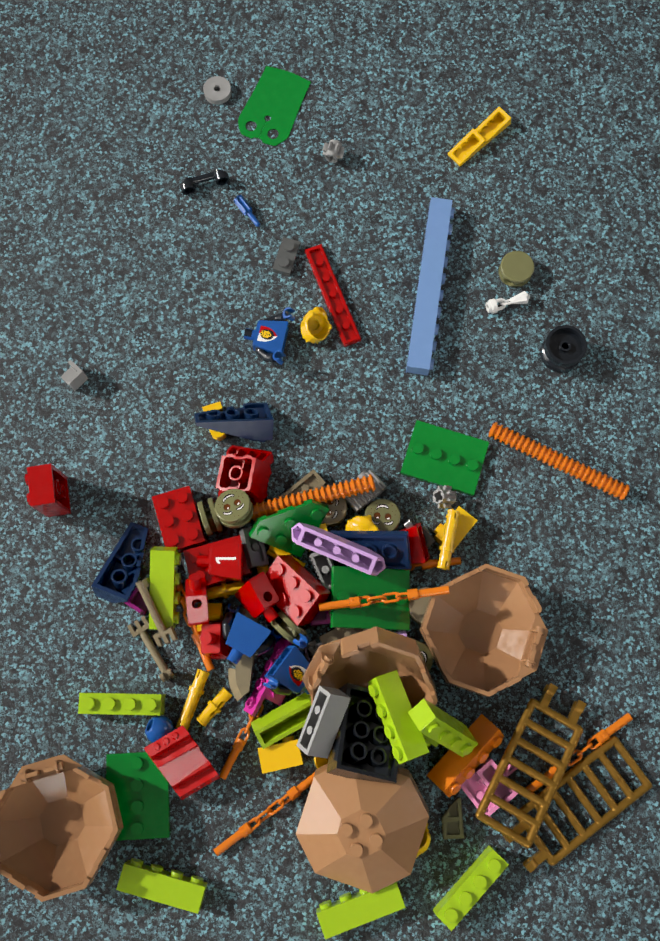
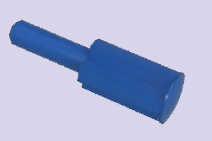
M238 195L234 199V203L244 216L248 215L255 226L259 227L261 223L252 213L251 206L242 195Z

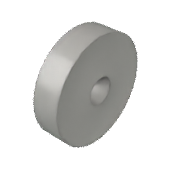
M211 77L203 86L204 96L211 104H223L231 97V85L224 77Z

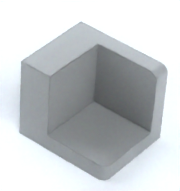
M69 360L68 363L71 367L61 376V379L76 391L88 377L73 361Z

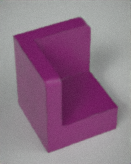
M136 586L128 602L124 603L138 613L146 615L148 608Z
M319 610L312 619L311 626L331 625V617L328 614L331 610Z

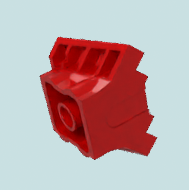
M232 445L227 450L226 456L222 455L215 487L219 490L218 497L227 490L240 489L247 493L253 505H256V502L260 504L268 496L267 487L270 475L272 474L270 465L274 462L273 453L271 451Z
M183 725L144 748L181 800L220 778Z

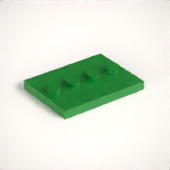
M416 420L400 474L437 486H452L451 490L473 497L489 442Z
M331 567V601L346 600L349 597L380 596L390 592L401 593L407 592L410 589V570L384 569L377 576H372L352 567ZM395 595L386 596L387 600L396 599ZM361 599V604L368 603L367 599ZM403 599L393 603L381 602L360 608L350 609L348 607L331 610L330 628L370 629L377 626L385 630H410V601Z
M146 752L106 754V779L115 786L124 826L116 841L169 838L170 784Z

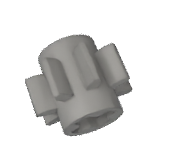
M332 139L329 141V144L324 143L322 155H325L327 161L335 163L338 159L342 160L344 147H342L340 141Z
M438 486V489L433 492V502L438 504V508H452L451 505L456 502V492L451 491L452 486Z

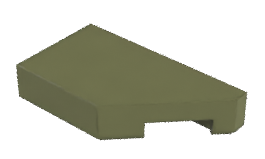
M457 797L441 816L443 839L464 838L461 797Z

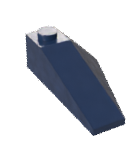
M267 402L245 403L242 408L237 409L230 406L227 407V410L221 412L214 409L194 413L195 423L198 427L252 441L265 442L266 440H273L274 419Z
M130 522L91 585L96 597L111 603L128 602L136 588L135 583L139 579L149 531L148 528Z

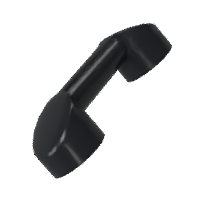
M214 170L207 174L186 178L182 182L180 189L183 195H190L196 190L195 184L215 179L217 185H225L230 179L227 172Z

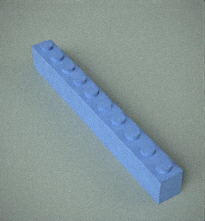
M431 197L406 373L428 376L429 370H433L434 359L431 356L432 352L436 351L437 341H434V335H438L439 324H436V319L440 318L441 307H438L439 301H442L444 290L440 289L441 284L445 283L446 273H443V267L447 268L448 257L445 256V252L449 251L450 240H447V237L451 235L453 224H450V218L453 219L455 208L452 207L453 200Z

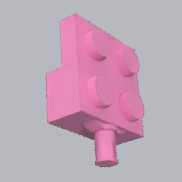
M488 758L476 768L474 775L470 779H466L461 785V789L477 809L498 767L491 758ZM509 764L503 775L508 777L517 768ZM499 782L494 794L509 802L518 793ZM490 802L485 814L490 816L500 807Z

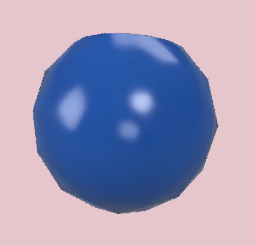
M155 716L148 722L145 734L148 740L153 743L174 731V725L167 716Z

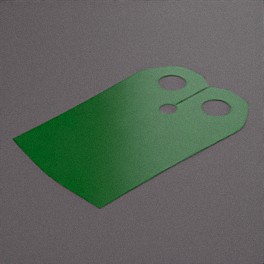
M266 66L238 118L240 133L251 139L259 137L262 143L272 146L286 140L290 135L299 108L311 82L289 71ZM265 116H270L271 120L265 121L264 118ZM247 122H255L257 125L256 129L253 131L247 130ZM275 129L279 135L277 138L271 139L268 137V131Z

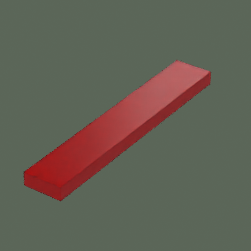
M322 244L305 249L306 257L343 346L346 347L360 342V334Z

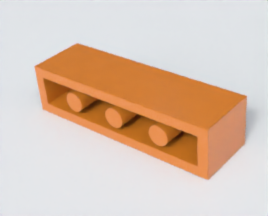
M483 714L468 728L478 743L473 748V751L461 757L449 750L426 775L449 798L459 792L465 780L470 779L474 775L475 769L488 759L489 753L494 748H497L505 737L500 729Z

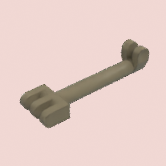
M149 578L136 582L135 584L158 630L153 635L157 646H163L161 638H163L165 644L171 643L168 635H170L173 641L178 640L173 626L165 627L147 589L150 586Z
M144 615L141 617L144 625H141L137 619L134 623L138 629L135 630L132 624H129L127 627L133 638L140 635L161 671V674H159L160 679L165 682L172 678L174 674L170 668L168 669L147 632L149 621Z

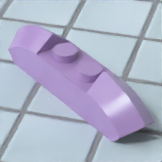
M298 523L291 528L292 541L304 548L372 576H377L386 568L382 556L350 540L309 524Z

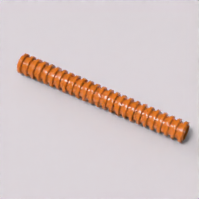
M498 422L493 423L488 433V437L491 438L492 436L494 440L498 439L500 443L503 441L505 442L504 445L509 444L511 448L515 447V450L519 449L521 453L525 452L527 456L530 454L532 458L536 457L538 461L542 460V463H548V466L553 465L554 469L559 468V471L563 470L565 474L569 473L571 477L575 476V479L580 478V481H586V484H591L592 487L596 486L598 490L602 489L604 493L607 491L609 495L613 494V497H619L621 501L625 499L629 492L628 484L619 483L617 479L613 480V477H607V474L602 475V472H596V469H590L591 467H586L584 463L579 464V461L575 462L573 458L569 459V456H563V453L558 454L557 450L552 451V448L548 449L546 445L542 446L540 442L537 444L535 443L536 440L531 441L529 437L525 438V435H519V432L514 433L513 429L510 431L508 427L504 428L502 424L498 425Z
M369 474V477L363 476L361 479L357 477V480L351 479L349 482L345 480V483L339 482L337 485L333 483V486L327 485L325 488L321 486V489L315 488L313 491L309 489V492L304 490L303 493L297 492L296 495L292 493L291 496L285 495L284 498L280 496L279 499L273 498L272 501L268 499L267 502L262 501L260 504L256 502V505H253L254 513L251 520L256 521L258 517L264 515L267 517L268 515L278 513V510L289 506L295 507L304 504V501L309 499L320 503H328L329 500L333 502V499L340 500L339 498L341 497L343 499L346 496L350 498L351 495L357 496L358 493L362 495L363 492L369 493L370 490L374 492L376 487L373 476Z

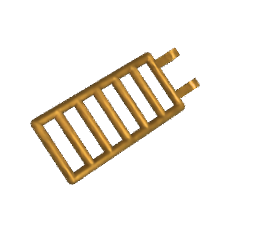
M552 683L545 685L539 701L534 698L528 701L475 813V817L527 849L532 846L583 733V727L577 724V721L587 704L581 700L574 701L568 718L548 707L558 689ZM534 708L573 730L570 741H566L531 720L530 717ZM527 726L564 748L565 752L561 761L521 738L525 727ZM517 745L556 767L553 778L550 779L513 757L512 755ZM508 763L546 785L548 789L544 798L504 776L503 774ZM499 782L540 806L535 818L495 795L494 793ZM490 802L530 825L531 827L526 838L485 814Z
M612 736L564 773L557 788L558 790L567 783L595 822L584 829L559 792L556 791L553 797L554 801L579 835L568 842L547 812L543 821L562 848L552 855L537 834L534 844L539 851L522 862L523 866L530 873L544 860L551 866L556 865L652 788V783L618 737ZM613 746L642 783L634 791L631 790L605 754ZM596 759L601 761L626 795L618 804L589 766ZM581 771L585 773L610 808L603 816H600L573 779ZM548 787L537 795L544 798ZM528 801L519 809L528 813L534 808L538 811L540 806L532 801ZM517 818L519 822L510 828L521 834L524 831L528 833L531 826ZM502 834L507 842L511 843L513 841Z

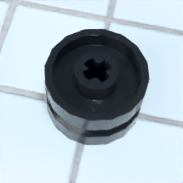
M557 326L550 331L541 346L540 356L542 362L554 372L563 373L572 370L578 365L587 351L586 338L574 326Z

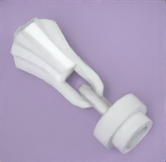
M523 291L508 300L504 298L490 299L485 304L488 313L495 314L503 310L506 305L527 304L530 295Z

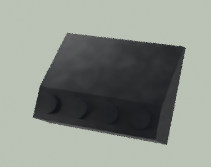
M346 683L339 690L351 699L329 754L327 773L345 778L397 783L398 761L393 756L390 740L385 735L384 725L376 712V704L373 697L369 694L368 688Z

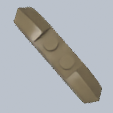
M242 606L239 613L259 624L260 616L253 618L246 608ZM242 655L236 665V669L228 668L229 685L237 701L251 691L254 656L249 658Z

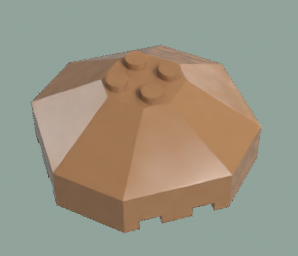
M484 564L441 585L449 586L450 594L430 596L420 632L446 683L485 697H490L504 688L521 681L523 677L537 671L548 630L539 615L542 607L536 596L532 594L526 577Z
M377 626L319 646L302 677L311 696V705L319 685L339 689L346 683L368 688L367 682L377 676L395 670L398 671L412 708L423 698L434 705L438 702L435 685L416 640Z
M64 754L22 766L10 787L0 791V874L8 878V882L21 890L26 889L34 894L35 898L41 902L87 888L93 882L124 827L114 784Z
M328 764L316 769L296 831V836L314 872L370 893H375L411 875L429 819V810L410 771L398 768L397 783H387L327 773Z

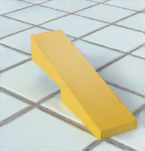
M498 107L475 130L472 129L450 150L448 156L460 167L511 124V117Z

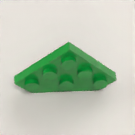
M309 499L304 501V504L286 507L278 510V513L267 517L266 515L258 517L249 532V536L301 557L306 548L292 541L291 528L298 523L309 524L319 528L330 509L325 504Z

